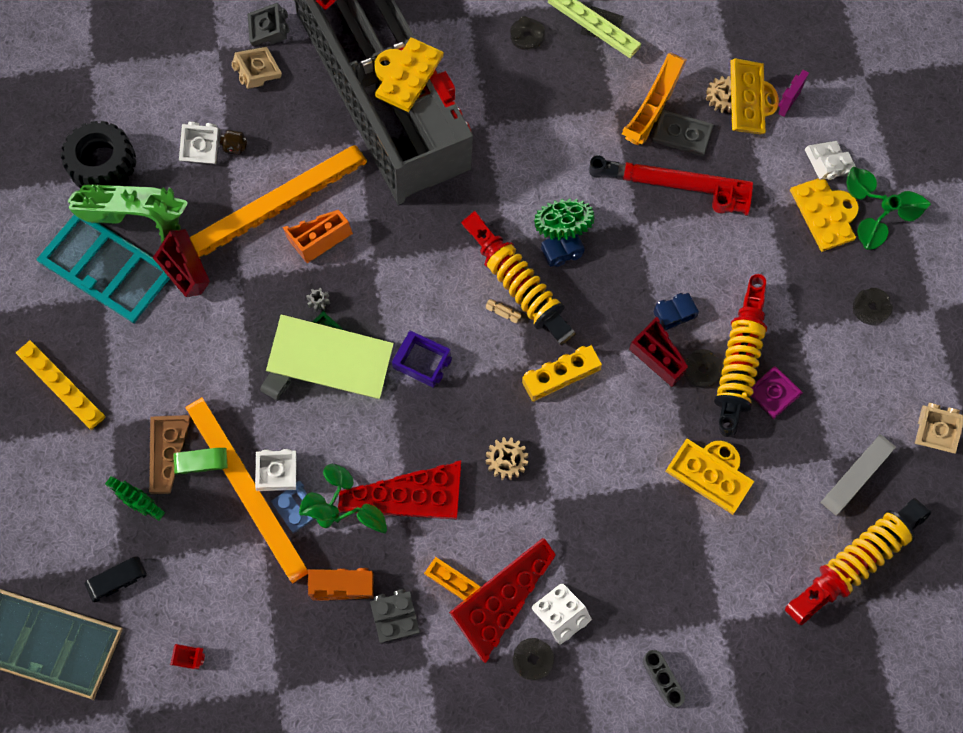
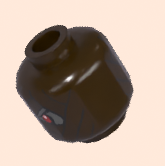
M227 130L225 135L221 134L220 145L223 146L225 153L240 155L242 151L245 152L247 138L243 132Z

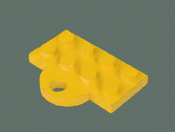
M412 37L402 51L388 49L381 52L375 60V73L382 83L377 89L375 96L409 112L443 58L444 52ZM385 60L390 62L387 66H383L380 63Z
M736 58L731 60L732 131L765 134V117L775 113L778 108L779 97L776 89L772 84L764 81V63Z
M819 178L791 187L790 192L821 252L856 239L849 223L854 220L858 213V203L850 193L842 190L832 191L826 179L820 180ZM843 202H850L852 204V208H845L843 206Z
M686 439L665 471L732 515L754 483L752 479L738 471L740 466L739 453L733 445L725 441H713L703 449L689 439ZM720 449H728L730 456H721Z

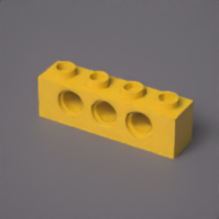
M592 345L588 347L582 346L571 355L564 354L559 357L558 361L553 363L547 362L536 371L530 370L526 372L522 377V383L532 402L600 371L602 363ZM579 361L583 366L576 367L573 363ZM562 369L566 373L564 375H559L556 371ZM541 377H545L549 381L547 383H542L539 381V379Z

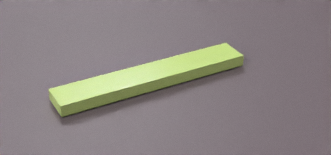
M548 0V3L628 58L631 59L641 48L640 42L578 0Z

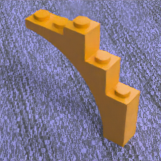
M671 52L667 54L661 70L634 118L623 129L622 135L626 136V140L636 145L646 142L654 122L659 119L666 101L672 95L687 59Z

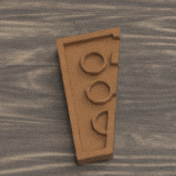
M190 415L150 417V494L171 493L176 475L174 474L173 453L182 452L191 419Z

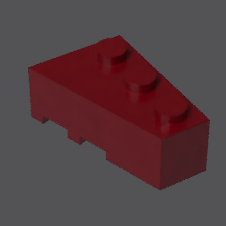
M186 229L170 231L153 256V259L185 297L201 295L210 283V280Z
M658 317L631 342L629 350L671 387L685 374L688 366L676 346L674 347L669 339V335L663 329Z

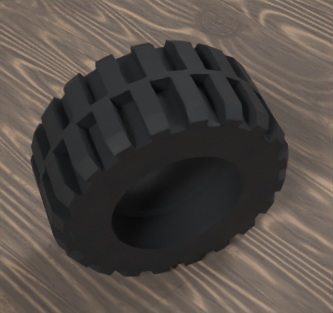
M92 121L91 124L84 123L79 129L76 127L72 130L73 133L66 137L65 140L67 142H64L62 145L61 159L66 172L79 188L84 185L121 186L122 182L126 183L129 180L128 175H133V167L136 166V153L129 138L121 128H118L113 123L109 125L106 121H101V123ZM98 148H111L114 150L111 158L106 163L95 167L84 165L85 159L92 151Z

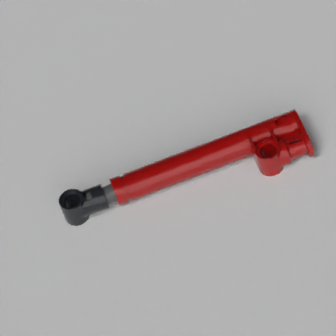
M596 155L590 160L589 173L595 178L602 176L617 178V176H621L625 181L631 180L632 182L714 194L712 208L715 212L732 213L737 211L743 212L745 216L749 214L753 189L752 181L629 162L621 165L616 161L605 160L600 155Z

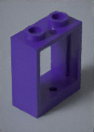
M409 330L392 361V367L434 388L435 384H439L443 378L444 373L442 371L444 367H448L452 361L451 350ZM415 344L442 356L431 378L404 365Z

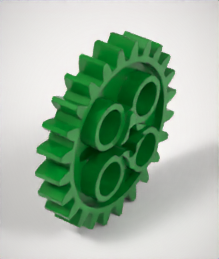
M569 198L567 201L561 199L560 202L554 200V204L547 203V207L542 206V210H537L534 219L536 231H539L540 235L544 234L545 238L550 236L551 239L558 237V240L565 237L568 240L569 236L575 238L576 234L582 235V231L588 232V228H592V224H594L595 217L593 208L589 207V203L584 204V201L578 202V199L571 201V198Z
M110 476L105 483L124 504L135 511L137 510L144 516L148 514L160 521L165 514L146 493L135 486L133 487L126 481L121 482Z

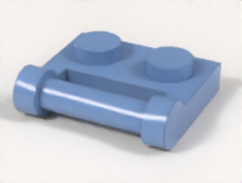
M301 481L296 482V490H286L271 500L293 534L314 520L312 517L299 515L300 507L292 497L293 494L297 493L301 500H303L307 495Z

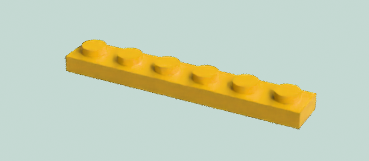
M31 340L16 352L90 430L106 418Z

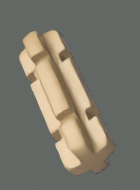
M492 299L488 300L486 304L487 310L495 311L496 314L506 319L510 318V321L518 323L521 319V313L513 312L511 308L500 303L497 304Z

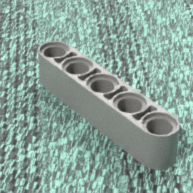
M880 434L820 503L836 516L896 446Z

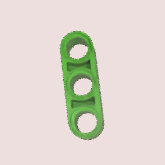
M227 448L173 453L174 474L228 468Z

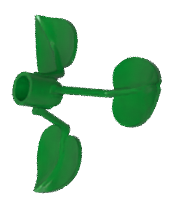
M852 167L847 176V188L851 196L858 200L864 199L867 195L871 198L883 199L882 208L884 213L877 221L873 218H866L858 226V237L867 250L879 247L886 240L888 227L886 224L880 223V221L889 212L898 209L900 218L905 221H914L931 205L926 198L911 191H904L889 197L871 194L877 187L876 177L867 170Z
M333 463L326 465L323 470L325 479L330 484L338 486L330 504L326 503L322 495L314 492L308 493L301 502L299 515L317 519L321 527L330 528L334 522L339 523L341 519L358 512L357 518L362 524L386 534L385 517L373 505L363 504L361 508L357 507L339 516V510L333 504L341 488L346 490L352 488L354 484L353 477L348 470L340 465Z

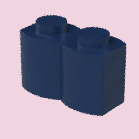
M578 234L575 235V238L569 236L568 240L565 237H562L560 240H558V237L541 243V250L550 267H559L566 260L581 258L585 249Z
M679 293L672 300H661L656 304L653 311L655 316L659 318L660 324L665 331L695 319L699 314L689 293Z

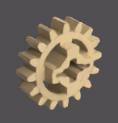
M721 76L720 80L715 78L713 83L710 82L707 88L706 101H710L709 106H715V111L721 109V113L724 110L731 113L730 76L727 79Z
M503 437L501 443L495 440V447L493 445L489 446L491 452H486V457L489 458L486 460V464L490 465L488 468L489 472L495 471L494 477L500 474L501 480H504L505 476L512 480V475L518 478L519 471L525 472L523 466H527L528 461L524 459L528 458V453H523L526 447H519V440L513 443V438L506 441L505 437ZM498 452L499 457L494 461V455ZM504 455H505L507 458L511 457V459H510L509 462H508V460H504ZM520 456V463L516 466L515 460Z

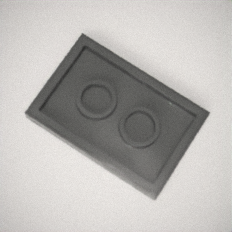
M662 110L652 142L704 157L714 124Z

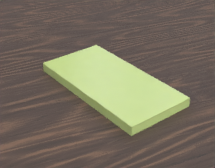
M280 315L266 371L380 399L394 343Z

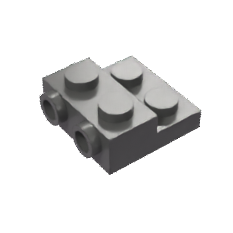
M278 3L247 14L249 41L252 46L267 41L274 44L287 39V33L290 30L285 19L288 18V13Z
M405 589L394 591L393 596L386 597V594L375 596L374 601H370L380 644L420 634L410 591L406 592Z

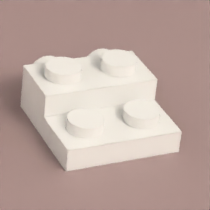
M188 122V125L182 124L179 161L216 164L218 147H220L221 129L216 124L206 123V126H199L197 122Z
M837 141L808 145L805 149L820 180H831L839 176L847 177L850 169L856 167L849 152L843 153Z
M283 449L281 451L262 450L261 452H256V491L296 490V451Z

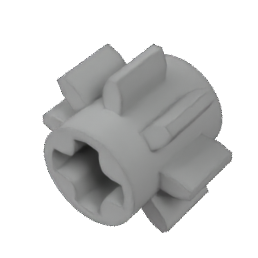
M319 288V290L311 289L312 293L306 296L307 300L310 301L307 303L308 307H314L315 312L318 309L325 311L326 304H330V300L327 299L329 297L328 292L323 293L322 288Z

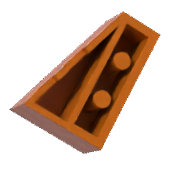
M339 210L317 216L315 220L301 221L299 225L290 228L288 226L282 227L288 241L306 263H309L353 234L349 221Z
M358 568L357 570L308 569V595L313 601L374 598V574L368 568Z

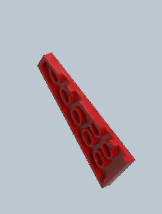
M461 460L428 470L396 476L393 479L353 487L350 490H341L339 493L338 510L339 512L347 513L357 507L361 508L363 504H370L377 507L383 515L457 520Z
M545 538L540 539L449 612L484 663L488 661L489 655L494 647H497L505 630L510 627L525 604V599L536 587V582L545 573L556 556Z

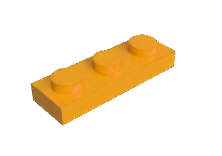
M437 557L433 559L424 575L463 601L481 587Z

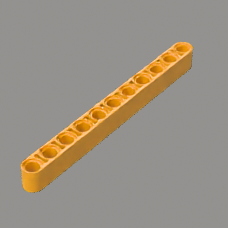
M356 145L350 146L196 233L190 239L199 259L204 254L206 256L215 251L218 246L232 241V238L248 232V229L264 223V220L271 219L280 214V211L283 209L287 210L294 206L297 201L311 196V193L327 187V184L343 178V175L352 173L358 169L357 167L364 166L367 159Z
M203 397L186 406L185 408L209 448H227L228 468L223 469L290 582L293 584L306 576L308 569L294 549V546L261 492L256 491L252 477Z

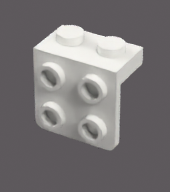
M564 584L558 585L532 606L534 613L550 629L559 645L569 640L592 620L584 604Z

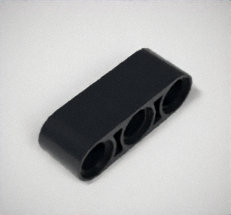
M136 556L90 578L84 584L92 602L95 603L99 602L100 598L104 596L108 597L118 592V589L122 587L126 588L138 582L137 579L145 578L147 573L140 558Z

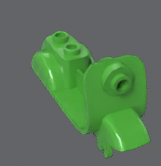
M84 185L79 191L73 192L68 200L70 211L78 218L91 223H120L126 214L148 217L156 222V228L160 230L161 243L170 231L181 230L178 224L179 217L187 206V201L174 198L173 190L169 188L166 191L164 187L158 189L153 187Z

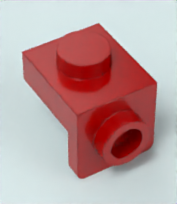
M175 644L170 665L194 670L199 669L205 659L203 648Z

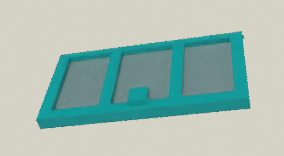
M76 215L70 218L36 259L37 262L133 324L170 279L152 256L100 223L87 222Z

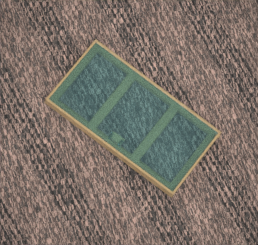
M0 589V670L94 700L123 628Z

